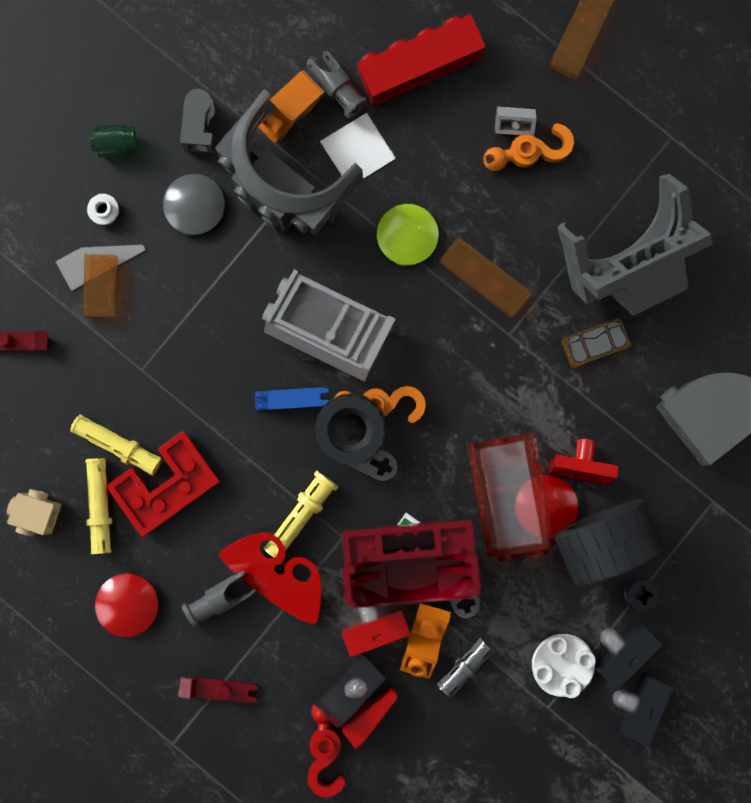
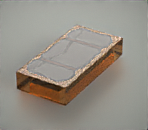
M621 318L561 339L572 369L631 347Z

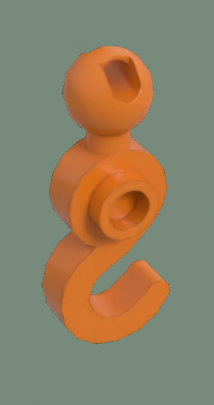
M556 123L551 132L562 140L563 147L561 149L552 150L543 141L528 134L520 135L515 138L508 150H503L499 147L488 149L483 157L484 164L491 171H500L504 169L507 162L511 161L516 166L522 168L534 165L539 157L551 163L560 162L571 153L574 137L565 125ZM486 159H490L492 163L488 164Z
M401 386L394 390L391 396L380 388H372L364 393V396H367L368 399L377 404L378 408L382 410L384 417L395 408L403 396H410L416 401V408L408 416L410 423L419 420L425 411V397L420 390L413 386ZM340 391L334 396V398L341 394H350L351 392Z

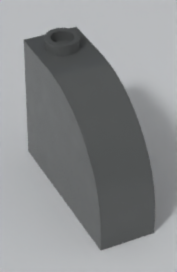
M727 372L703 376L686 383L679 389L676 386L671 387L660 396L662 402L656 406L657 410L701 466L711 465L751 434V377Z

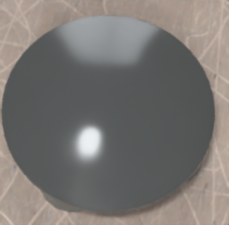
M189 174L176 179L169 186L164 196L163 209L168 222L176 230L188 236L199 235L212 230L223 219L225 215V200L222 190L212 179L200 174Z

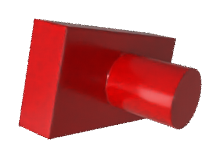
M589 439L577 440L575 458L556 454L550 462L548 475L610 486L617 479L618 466L595 462L596 442Z

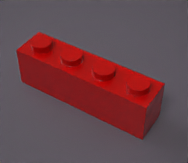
M469 14L464 17L457 15L447 20L445 25L437 29L433 27L424 29L414 39L407 42L399 40L384 52L379 54L372 52L365 55L361 62L357 63L358 75L372 106L482 59L486 46L472 15Z

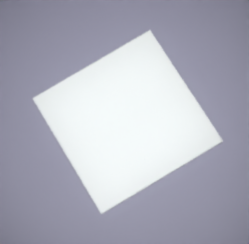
M367 113L320 141L341 175L356 163L363 169V178L396 159Z

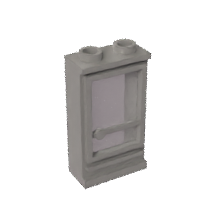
M294 269L289 279L285 277L282 279L276 292L279 297L275 304L270 302L262 316V319L265 320L264 333L365 382L386 337L389 336L395 318L389 315L386 317L298 274V271Z

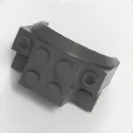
M263 89L253 104L215 147L220 158L218 163L231 174L236 171L231 179L235 186L234 192L239 196L237 199L251 211L255 207L262 215L261 219L272 229L276 230L279 227L286 232L293 224L304 234L310 231L313 235H316L327 221L333 223L340 215L339 207L363 179V169L354 163L334 184L322 191L316 192L314 186L270 150H264L257 146V140L253 137L262 122L275 108V105L270 100L271 94Z
M670 174L659 177V206L651 225L633 245L617 255L605 259H589L584 237H576L567 229L565 222L557 227L572 290L586 304L611 295L632 316L687 290L688 281L684 258L712 245L711 233L693 221L689 188Z

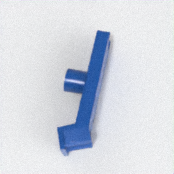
M316 387L256 391V410L323 406L330 400H323L321 394L328 393L329 388Z

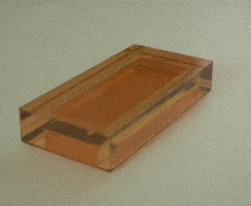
M84 254V317L116 318L117 255Z

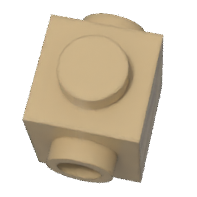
M29 489L28 493H17L16 497L11 499L7 508V515H10L7 524L16 526L15 531L17 533L34 537L35 533L41 535L52 534L62 504L48 500L47 493L35 489Z

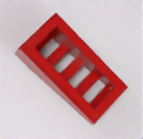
M390 686L354 713L342 726L343 733L356 750L362 746L398 698L397 690L394 686Z

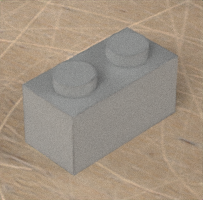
M497 107L495 133L528 134L534 136L537 120L536 109Z

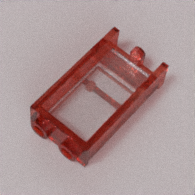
M535 433L467 445L488 558L498 556L499 562L517 559L516 553L528 552L529 557L548 554L547 549L556 545Z

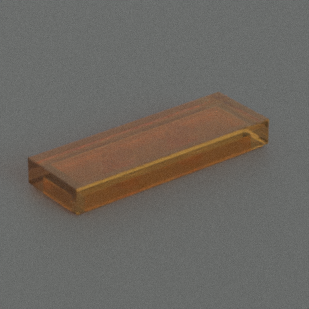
M580 0L549 65L550 68L577 79L614 0Z
M460 237L454 241L439 261L441 265L511 318L514 317L532 293Z

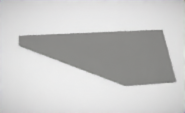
M143 245L81 247L57 260L56 263L72 291L145 251Z

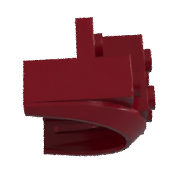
M472 520L433 521L342 531L345 565L342 567L345 603L349 607L365 608L472 598L481 593Z

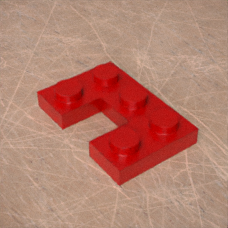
M182 431L158 448V451L175 475L155 490L150 491L135 468H130L106 485L141 537L148 535L221 482L185 431Z

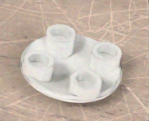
M556 634L542 641L535 650L532 658V672L538 685L547 693L558 697L575 698L590 684L595 672L596 661L591 649L582 639L570 634Z

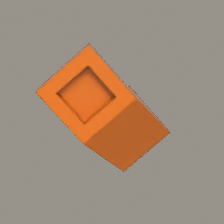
M304 70L300 71L270 99L275 108L259 128L275 144L278 143L297 119L310 113L325 91Z
M420 603L412 624L411 635L408 638L400 671L410 673L416 677L430 679L437 663L441 640L449 623L451 612Z

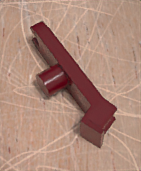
M0 331V351L47 350L48 331Z
M181 677L178 697L188 699L197 697L253 703L256 702L257 697L249 695V691H256L258 685L250 682L214 678Z

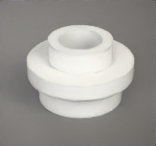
M98 194L89 201L87 212L95 223L108 225L116 220L119 214V206L112 196ZM101 204H106L107 211L102 214L98 213V207Z

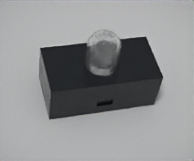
M639 623L624 637L612 628L604 629L600 634V641L609 652L595 665V669L618 691L663 645Z
M363 655L348 667L314 705L337 728L347 722L386 678Z
M642 672L634 693L625 689L615 691L613 703L618 708L626 711L619 731L626 738L649 747L674 687L663 680Z

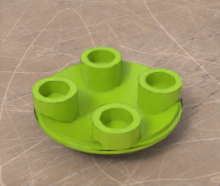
M413 204L398 205L387 211L380 220L377 229V240L381 251L387 258L400 266L414 265L426 260L433 253L438 242L439 233L435 219L427 210Z

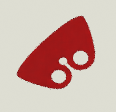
M264 532L253 534L235 541L219 552L222 561L235 574L245 571L241 579L253 589L255 588L262 596L302 621L310 624L317 622L321 604L319 571L311 561L295 557L290 559L284 566V574H277L274 568L283 562L286 555L285 547L278 537ZM270 540L277 545L278 555L275 558H267L261 553L260 544L263 541ZM297 564L306 565L311 571L310 580L307 582L298 581L293 576V567Z

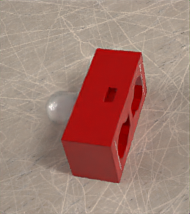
M377 607L358 608L362 622L342 629V635L350 657L411 635L401 607L381 615Z

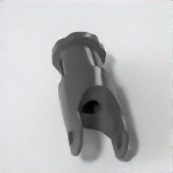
M324 51L322 56L331 72L321 69L313 59H308L307 67L331 99L335 98L345 110L344 115L346 118L350 119L356 116L366 107L368 100L363 96L361 97L351 85V78L330 52Z
M245 571L238 572L208 589L203 597L193 603L182 605L186 618L195 630L200 628V623L215 614L218 616L222 615L256 592L254 588L234 598L224 594L226 588L241 578Z

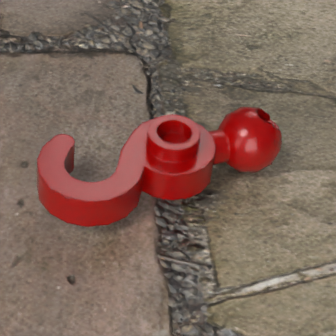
M313 705L311 713L313 719L318 723V729L312 734L309 744L310 752L316 760L309 768L308 783L315 794L328 798L337 795L345 785V777L338 776L331 784H323L318 779V773L330 765L338 756L341 749V738L338 732L331 728V722Z

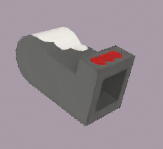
M193 89L185 97L180 144L184 151L215 153L216 140L212 133H208L209 120L213 117L215 111L214 104L210 95L202 89Z

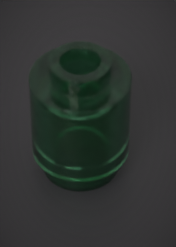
M126 124L95 126L94 133H90L92 152L97 151L99 157L130 155V152H137V137L134 127H127Z

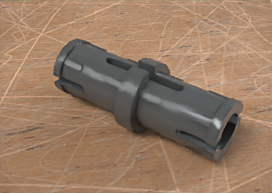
M479 638L462 658L458 657L455 660V666L437 683L438 687L447 696L453 698L470 678L474 679L478 675L477 670L495 653L494 649L485 640Z

